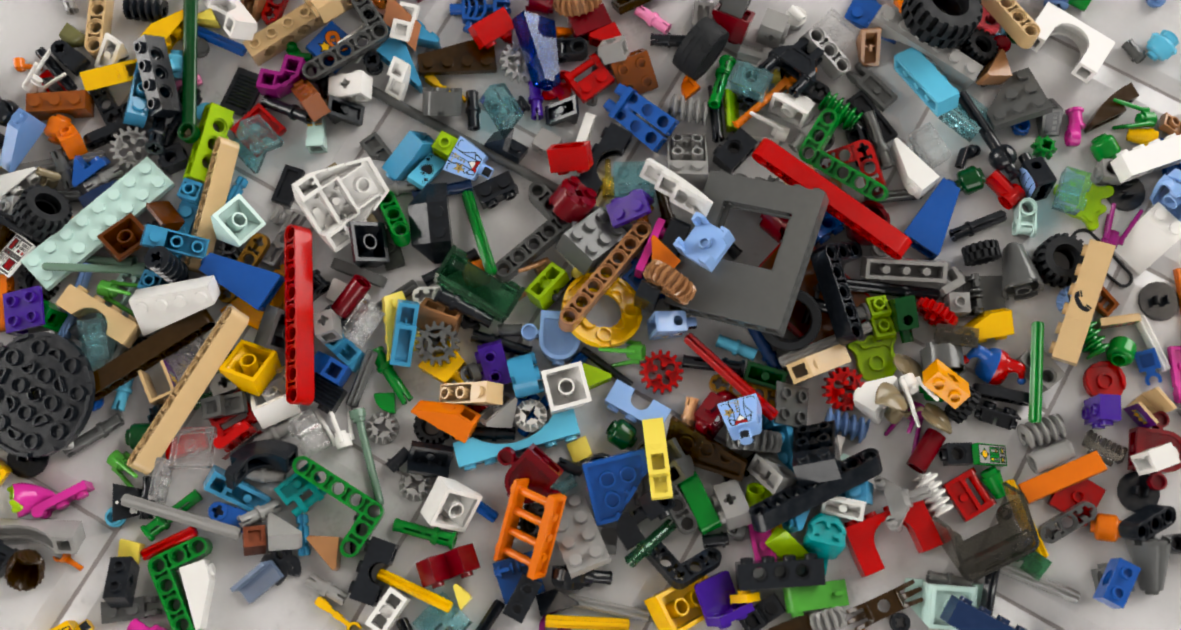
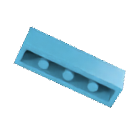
M911 47L894 55V70L937 117L958 107L960 97L958 89L948 82L946 76L942 75L922 52Z

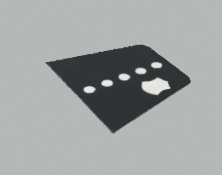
M113 484L112 522L140 515V511L122 506L121 497L124 494L140 497L142 489Z

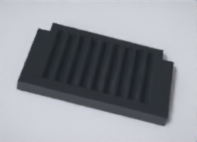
M238 67L220 106L234 111V114L241 117L247 114L253 108L260 94L256 87L259 74Z

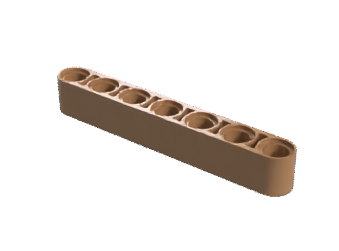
M638 221L633 225L561 310L558 325L562 331L572 332L576 329L643 249L651 234V226L648 222ZM637 232H643L645 235H640ZM625 246H631L633 249H628ZM613 260H619L622 263H616ZM601 274H607L610 277L605 278ZM594 288L598 292H591L589 289ZM577 303H583L585 307H579ZM569 317L573 321L567 322L564 320V318Z

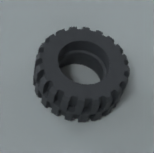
M904 0L901 7L902 17L905 19L906 27L911 29L910 33L913 36L916 35L922 43L926 42L931 47L938 46L939 49H945L946 47L948 49L963 44L979 25L983 13V6L980 5L981 0ZM936 6L942 8V9L945 10L948 14L942 12V11H941L940 9H938Z

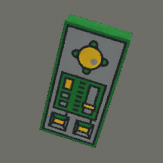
M972 444L974 465L1007 466L1005 445Z

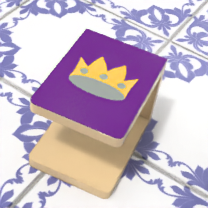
M161 360L160 363L171 390L159 396L150 375L143 370L137 371L149 403L157 405V403L164 404L178 383L172 365L165 360Z
M1155 387L1140 394L1123 410L1139 427L1149 428L1159 423L1152 415L1153 413L1158 411L1167 413L1175 410L1177 407L1159 387Z

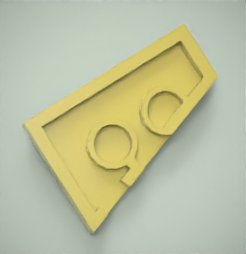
M403 291L382 298L383 323H385L386 331L385 344L387 343L386 361H390L398 299L406 300ZM418 328L415 337H421ZM416 340L414 342L413 352L417 351L415 345L419 344V342H417Z

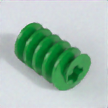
M830 91L819 104L818 110L821 111L824 108L835 110L840 115L839 125L843 123L842 130L849 128L850 131L860 120L863 113L855 115L856 107L849 110L851 103L843 105L845 98L837 100L839 93L831 95ZM831 113L830 120L832 121L835 118L833 113Z
M1091 321L1084 342L1086 347L1082 352H1090L1086 357L1087 360L1106 352L1105 349L1109 346V343H1101L1106 338L1105 336H1097L1101 328H1093L1097 321Z

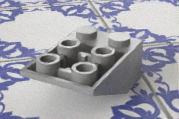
M671 134L667 136V168L703 192L709 176L706 134Z

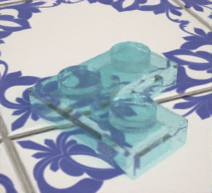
M444 592L440 594V596L453 602ZM453 602V606L448 613L429 605L412 624L418 630H438L442 625L448 630H466L473 622Z

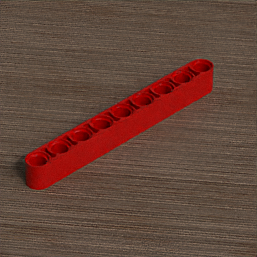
M764 138L752 153V158L787 184L791 186L798 184L807 189L819 188L826 192L829 199L826 211L890 257L901 260L911 246L912 240L907 235L772 140Z
M290 224L284 232L286 400L289 404L309 406L313 403L315 396L312 231L306 227Z

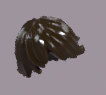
M24 549L15 552L8 560L4 578L7 580V585L18 591L35 589L44 579V559L36 550Z

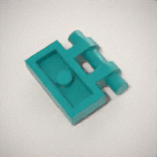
M308 463L305 464L299 470L301 472L306 471L308 469ZM296 473L274 488V491L286 506L293 502L297 504V507L291 511L295 517H298L301 513L305 514L309 511L310 506L317 501L323 500L325 498L324 495L327 494ZM317 474L316 480L320 482L321 478ZM310 490L313 494L305 501H302L300 496Z

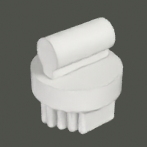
M792 5L785 13L790 16L788 24H791V30L802 28L806 22L807 14L801 7Z

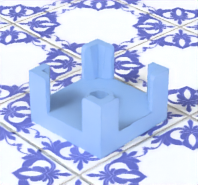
M696 211L691 218L695 225L685 241L678 237L673 245L681 255L712 273L735 241V238L729 229L724 226L716 227L709 223L703 214Z

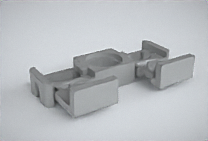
M278 204L269 220L278 226L282 224V227L262 259L268 266L277 270L280 269L279 264L284 257L283 240L286 227L290 224L302 226L307 220L302 211L297 209L289 211ZM257 240L258 246L264 245L262 240ZM255 249L250 250L252 252L259 254V252Z

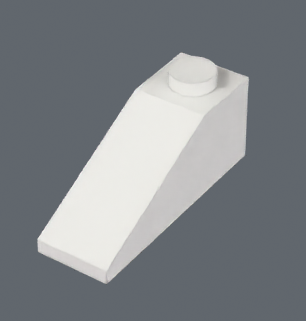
M896 137L890 152L903 186L910 195L919 200L936 186L940 176Z
M205 559L179 568L195 630H204L207 627L216 581L214 576L216 575L215 565L210 560Z

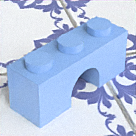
M618 379L616 380L605 399L608 410L616 414L619 411L625 415L624 418L633 424L636 422L642 424V420L663 418L665 423L671 412L670 408L653 399L648 408L643 410L636 409L631 403L635 389Z

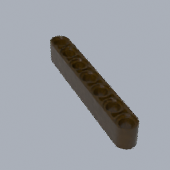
M205 308L164 327L94 371L95 401L102 399L119 388V386L137 377L138 370H148L211 330L216 323L208 310Z

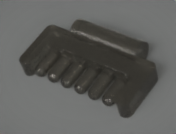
M1093 430L1087 431L1082 442V446L1089 449L1087 454L1097 450L1103 462L1110 467L1114 462L1117 464L1123 463L1128 451L1127 447L1121 448V445H1118L1116 448L1117 444L1115 442L1112 443L1111 440L1107 441V438L1102 440L1101 435L1097 438V433H1094Z

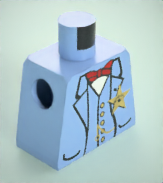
M462 136L459 137L443 168L447 172L474 181L478 179L479 175L490 179L494 172L493 168L486 165L489 156Z
M684 310L654 311L647 319L649 340L682 337L688 329L697 328L696 317H686Z
M756 393L717 404L732 440L740 439L742 445H749L753 442L752 436L762 432V407Z

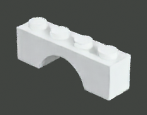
M202 0L207 8L216 10L226 16L223 29L230 38L252 41L254 33L257 31L258 23L240 0Z

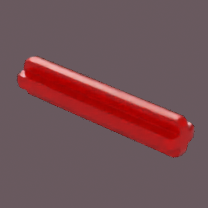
M188 527L140 551L142 559L149 560L166 550L197 537V528Z

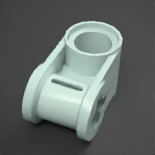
M1024 198L1014 207L1013 236L1018 234L1028 235L1030 238L1036 236L1038 205L1034 199ZM1022 205L1026 206L1029 212H1025L1022 209Z

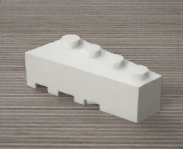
M211 275L136 289L128 301L142 335L145 336L214 305L221 292L215 276Z

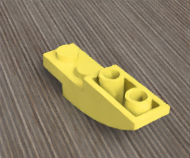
M663 418L642 420L651 500L673 498Z

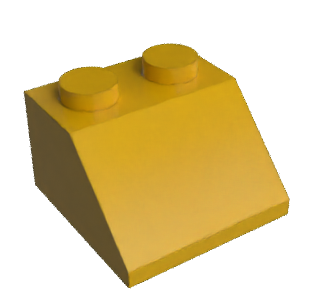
M241 339L220 366L219 372L242 391L260 397L282 366L277 351Z

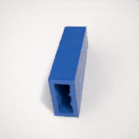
M945 178L940 181L903 232L912 240L911 247L933 260L941 251L960 192V188L957 187L955 182Z
M209 253L202 259L201 266L198 269L207 276L214 275L217 283L260 311H265L266 305L270 304L285 282V276L213 253Z

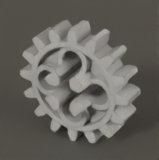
M522 41L518 45L512 42L510 46L506 45L500 54L501 57L498 62L502 64L500 70L506 71L505 77L511 76V82L517 79L518 84L522 80L528 83L540 71L541 62L537 61L540 54L535 55L536 49H529V43L523 46ZM522 53L523 56L521 60H518L520 54ZM519 65H522V67L520 68V73H519L517 69H518Z
M127 126V131L125 132L120 128L121 134H113L116 140L110 141L114 148L109 150L116 153L112 158H119V165L126 163V168L129 169L130 165L135 167L150 153L145 150L144 145L136 148V151L142 155L140 160L134 158L132 151H129L126 156H121L120 150L129 147L123 141V137L125 135L130 136L132 144H136L139 139H143L146 144L148 137L144 136L146 134L145 130L141 133L138 132V127L131 131L130 126Z

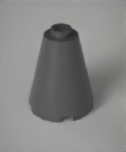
M1017 242L1007 244L1003 249L1002 296L1008 300V296L1014 297V300H1024L1038 295V290H1044V283L1024 246Z
M1162 535V539H1158L1153 536L1144 542L1126 539L1132 564L1141 568L1137 577L1140 590L1145 591L1147 595H1158L1159 591L1164 589L1172 538Z

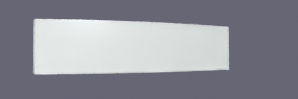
M651 158L646 160L639 177L655 185L654 189L670 197L669 201L693 215L697 211L707 217L714 203L670 169Z

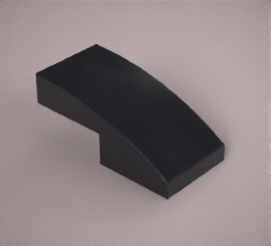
M774 592L754 605L755 610L748 613V617L739 620L745 630H760L769 622L785 613L786 609Z

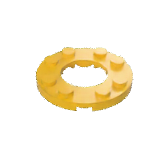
M594 272L581 275L572 281L563 296L561 310ZM601 274V275H602L603 277H605V278L610 277V276L607 275V274H606V275H605V274ZM618 277L604 294L614 299L619 305L621 315L618 323L612 327H597L585 317L571 333L580 341L597 348H614L625 344L635 335L642 321L641 308L634 306L636 291L625 280ZM594 288L589 289L591 292H598ZM577 303L579 307H583V303ZM569 317L564 318V320L567 322L573 321Z

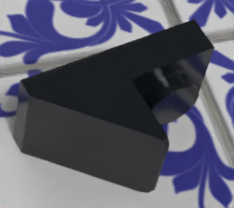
M328 95L326 105L331 112L326 114V116L333 124H337L340 121L358 127L363 124L365 106Z
M577 95L545 106L546 125L552 127L565 121L572 124L577 123L579 117Z
M514 128L494 132L484 146L519 164L528 153L529 147L512 139Z

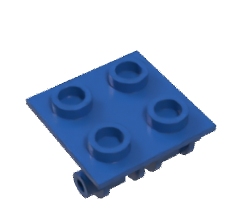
M533 550L523 554L532 558ZM513 558L493 563L494 573L498 580L505 605L508 603L524 572L528 573V566ZM542 578L538 579L542 582V586L540 587L537 594L545 592Z

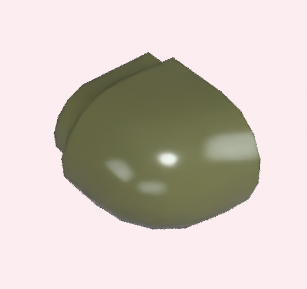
M66 23L59 34L61 40L73 48L84 46L85 34L71 24Z

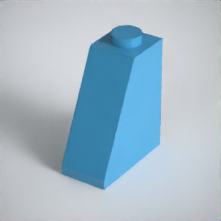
M409 131L382 166L386 171V176L393 181H404L430 152L433 153L431 146L435 140L425 132Z

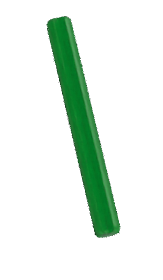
M470 190L464 191L462 193L463 203L487 276L496 275L497 268L473 192Z
M1035 321L1031 324L1028 421L1030 423H1040L1042 416L1044 323L1040 321Z

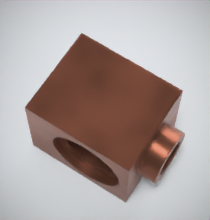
M265 525L243 527L244 556L266 554Z

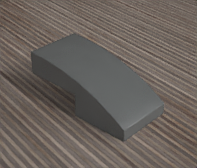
M244 391L200 399L203 420L249 412L247 395Z

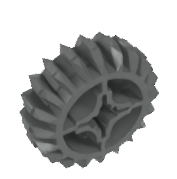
M727 430L725 441L726 447L729 449L764 453L781 452L783 440L782 434L779 432L762 430L760 434L752 436L753 442L751 444L742 445L740 439L732 440Z

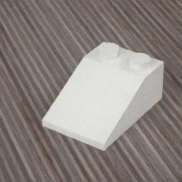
M1157 202L1140 216L1125 238L1123 246L1118 245L1114 254L1139 276L1181 238V222L1160 202Z

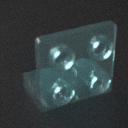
M969 95L987 122L988 108ZM959 102L957 108L940 115L938 118L968 142L981 129L973 119H969Z
M259 114L241 120L233 141L240 144L238 157L254 174L259 173L266 153L282 147L284 140Z
M646 161L613 163L614 198L627 196L629 192L635 189H643L654 199L655 185L639 177Z

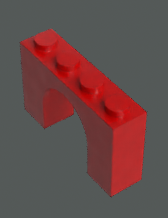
M924 501L913 503L914 506L908 511L902 525L909 531L918 553H923L943 545ZM889 506L883 507L884 512L876 514V511L864 515L865 520L863 522L851 520L844 523L847 532L845 542L861 577H866L885 569L875 547L874 536L878 526L885 521L887 516H891Z

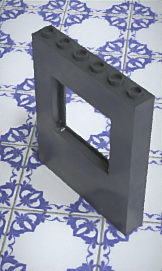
M710 170L703 190V194L714 202L706 217L709 223L718 228L724 226L730 208L789 219L772 270L721 259L711 273L680 254L679 259L681 262L676 266L675 270L688 278L695 285L697 291L694 294V298L686 305L679 304L665 296L663 303L670 310H684L687 314L784 337L829 203L827 194L819 188L807 189L798 184L791 186L781 181H766L761 177H755L754 179L744 174L738 173L733 175L723 170H718V172ZM693 222L691 223L688 235L695 227Z

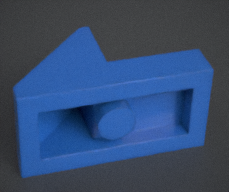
M80 155L75 156L72 176L74 188L82 185V182L87 181L97 174L98 171L109 165L111 161L107 156L101 158L97 156L88 162L89 165Z

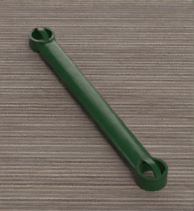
M183 0L182 124L179 126L177 133L178 137L188 144L195 143L201 133L198 126H196L198 0ZM190 128L191 136L185 138V132Z

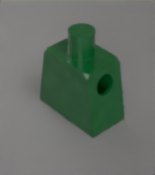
M915 295L888 300L892 311L890 317L896 332H900L901 342H913L912 329L919 328Z

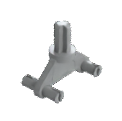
M881 476L874 478L876 488L885 493L891 516H887L885 521H887V526L892 531H902L903 527L901 526L908 511L914 506L913 503L931 498V491L928 486L909 491L907 488H900Z

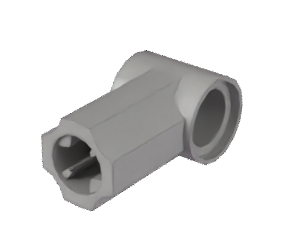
M741 44L736 61L761 65L768 58V53L772 49H757Z

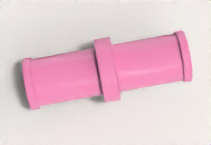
M643 5L637 7L634 11V15L640 17L647 22L648 26L655 27L663 34H667L672 27V24L660 18L658 13L651 12Z

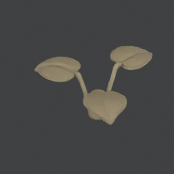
M900 353L893 357L894 365L901 373H913L915 377L920 376L921 379L923 378L922 367L913 358ZM883 382L877 388L875 404L888 406L889 408L884 412V416L889 422L897 424L903 417L908 418L912 413L911 411L908 412V402L903 397L904 391L902 390L900 393L894 385ZM926 403L924 407L920 406L915 409L916 412L922 411V417L931 425L948 434L952 433L950 420L940 407Z

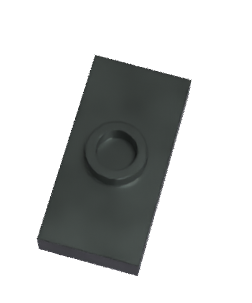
M385 229L390 262L384 264L386 271L406 266L401 247L395 245L388 229Z

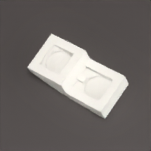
M400 1V5L412 16L411 22L394 18L389 37L409 42L415 19L417 20L420 6Z
M393 56L387 72L390 78L385 92L397 100L403 101L410 81L411 65L396 56Z

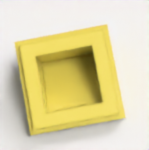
M209 8L198 13L199 26L221 28L212 9Z
M586 436L566 444L573 462L583 461L592 455Z
M120 538L118 557L132 556L139 565L141 559L140 551L144 549L145 544Z
M454 584L453 588L459 609L463 610L473 598L459 584Z

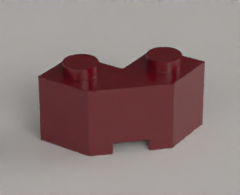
M473 543L456 547L443 554L428 557L415 563L423 588L432 586V589L444 586V581L461 576V579L474 575V570L481 568Z

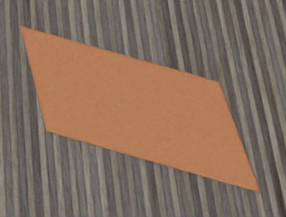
M387 0L383 20L390 28L394 18L411 22L412 16L395 0ZM416 19L409 42H406L414 50H416L421 24Z

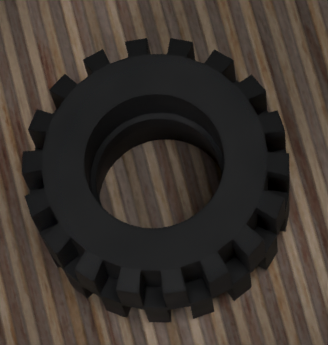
M36 184L35 187L31 185L22 192L13 207L12 215H14V222L18 223L17 226L19 229L22 228L24 233H29L31 237H39L45 240V238H49L69 222L73 209L69 205V200L64 198V194L57 192V189H51L47 185L43 187L40 184Z
M1058 233L1049 237L1037 247L1033 254L1035 257L1032 259V262L1035 264L1040 277L1044 279L1043 283H1051V287L1058 285L1059 288H1063L1077 281L1078 276L1074 275L1077 264H1082L1084 256H1080L1084 246L1082 239L1077 240L1076 235L1069 237L1068 233H1063L1062 235ZM1054 252H1060L1067 257L1069 269H1063L1055 263L1053 258Z

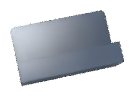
M273 560L263 561L232 586L230 590L232 592L240 591L247 602L251 604L281 580L284 575Z

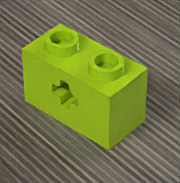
M551 262L525 289V292L531 303L541 310H547L555 302L552 300V295L558 293L570 279L564 269Z

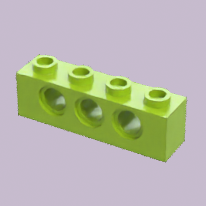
M213 102L204 107L198 127L201 132L200 137L193 143L183 179L185 177L204 184L208 167L205 168L203 166L202 160H205L209 166L213 151L208 147V141L214 147L217 137L229 139L227 134L234 123V118H232L234 111ZM213 123L218 126V132L214 130Z

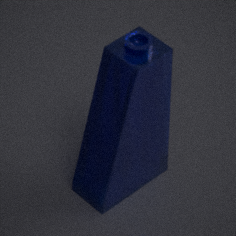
M524 10L514 17L512 21L533 87L543 91H551L554 87L561 84L555 20Z

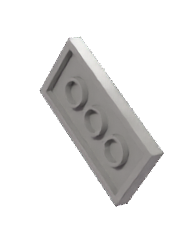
M582 490L567 496L556 541L572 579L612 561Z

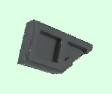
M373 132L359 142L372 160L387 161L392 154L376 132Z

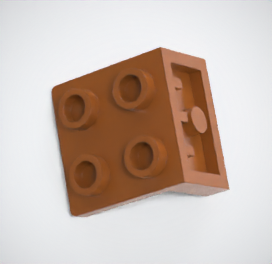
M643 48L630 52L624 61L607 64L608 68L614 73L617 86L619 83L627 87L630 86L639 94L658 88L648 51Z

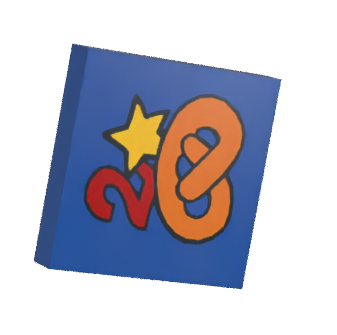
M331 21L306 45L305 49L316 57L338 44V41L348 34ZM344 48L341 51L343 56H348L351 53L349 48ZM327 58L324 61L326 66H331L334 63L333 58Z

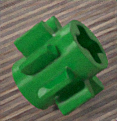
M1048 135L1043 139L1038 136L1030 146L1033 149L1032 156L1046 157L1049 160L1053 156L1052 154L1057 151V148L1054 147L1056 140H1052Z

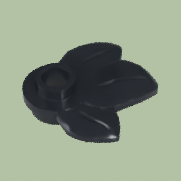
M279 550L284 554L282 558L278 556V551H271V553L264 555L260 561L261 563L273 560L284 577L275 584L277 586L284 582L288 574L295 577H300L301 575L300 560L292 555V550Z

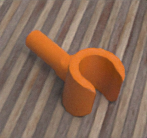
M16 57L13 59L14 67L19 72H24L26 69L29 70L33 66L25 64L24 58Z
M63 554L61 559L53 556L54 561L70 564L79 571H82L84 568L70 558V554Z

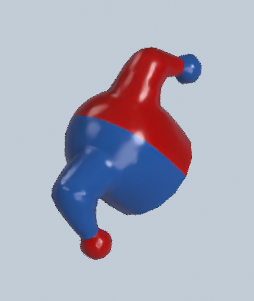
M978 344L966 355H963L965 364H968L971 358L978 357L974 368L975 374L989 384H1002L1008 374L1012 372L1018 374V384L1024 385L1026 383L1025 365L1018 360L1010 358L1008 353L1002 349H987Z

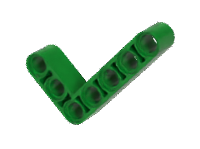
M830 108L824 109L800 147V159L873 201H885L889 196V190L885 185L823 151L840 123V115L835 110ZM833 113L834 121L827 124L825 121L826 116ZM823 131L824 138L821 141H816V133ZM812 148L814 155L812 158L807 159L805 152L807 149ZM825 158L831 160V165L827 169L822 167V161ZM842 168L848 169L849 173L846 178H840L839 171ZM864 177L866 185L863 188H858L856 185L857 180ZM878 187L884 190L881 198L874 196V190Z
M305 456L297 457L292 463L293 471L360 514L340 544V552L343 556L347 558L357 556L385 514L383 505L312 459ZM306 460L308 462V469L301 472L298 465L301 461ZM319 472H325L326 480L323 483H318L316 480ZM337 483H342L344 491L339 495L335 494L334 486ZM355 494H360L362 497V502L358 506H354L351 502ZM374 505H377L380 509L377 517H371L369 514V509ZM362 523L368 527V532L364 536L359 535L357 532L358 526ZM348 542H353L356 545V550L353 554H348L345 550Z
M194 537L154 556L148 562L149 573L172 630H183L181 622L184 619L188 621V628L186 630H195L187 596L177 570L208 556L212 552V542L207 538ZM202 541L204 549L198 552L197 544ZM180 551H183L184 558L181 562H179L177 560V554ZM162 560L164 568L162 571H159L157 565ZM168 580H171L172 588L167 591L165 584ZM178 599L180 601V608L176 611L173 608V603Z

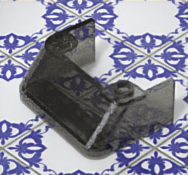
M1006 482L1002 486L1008 502L997 509L996 518L998 524L964 541L961 535L953 531L950 526L936 516L932 518L943 542L941 546L960 574L968 581L979 580L1033 553L1039 546V537L1024 493Z

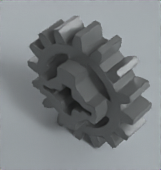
M433 321L432 327L425 324L426 330H419L421 337H415V340L419 342V344L415 345V348L420 350L417 355L423 357L424 363L430 360L431 366L434 367L435 363L438 362L439 366L442 367L443 361L450 364L449 358H456L454 351H460V348L456 345L460 343V339L455 338L458 333L457 331H452L451 325L445 327V323L442 321L440 326H437L436 322ZM449 336L451 338V347L447 345V340L449 339ZM425 340L428 342L427 351L424 348ZM432 340L434 342H441L443 347L435 346ZM437 354H444L443 356L435 357Z

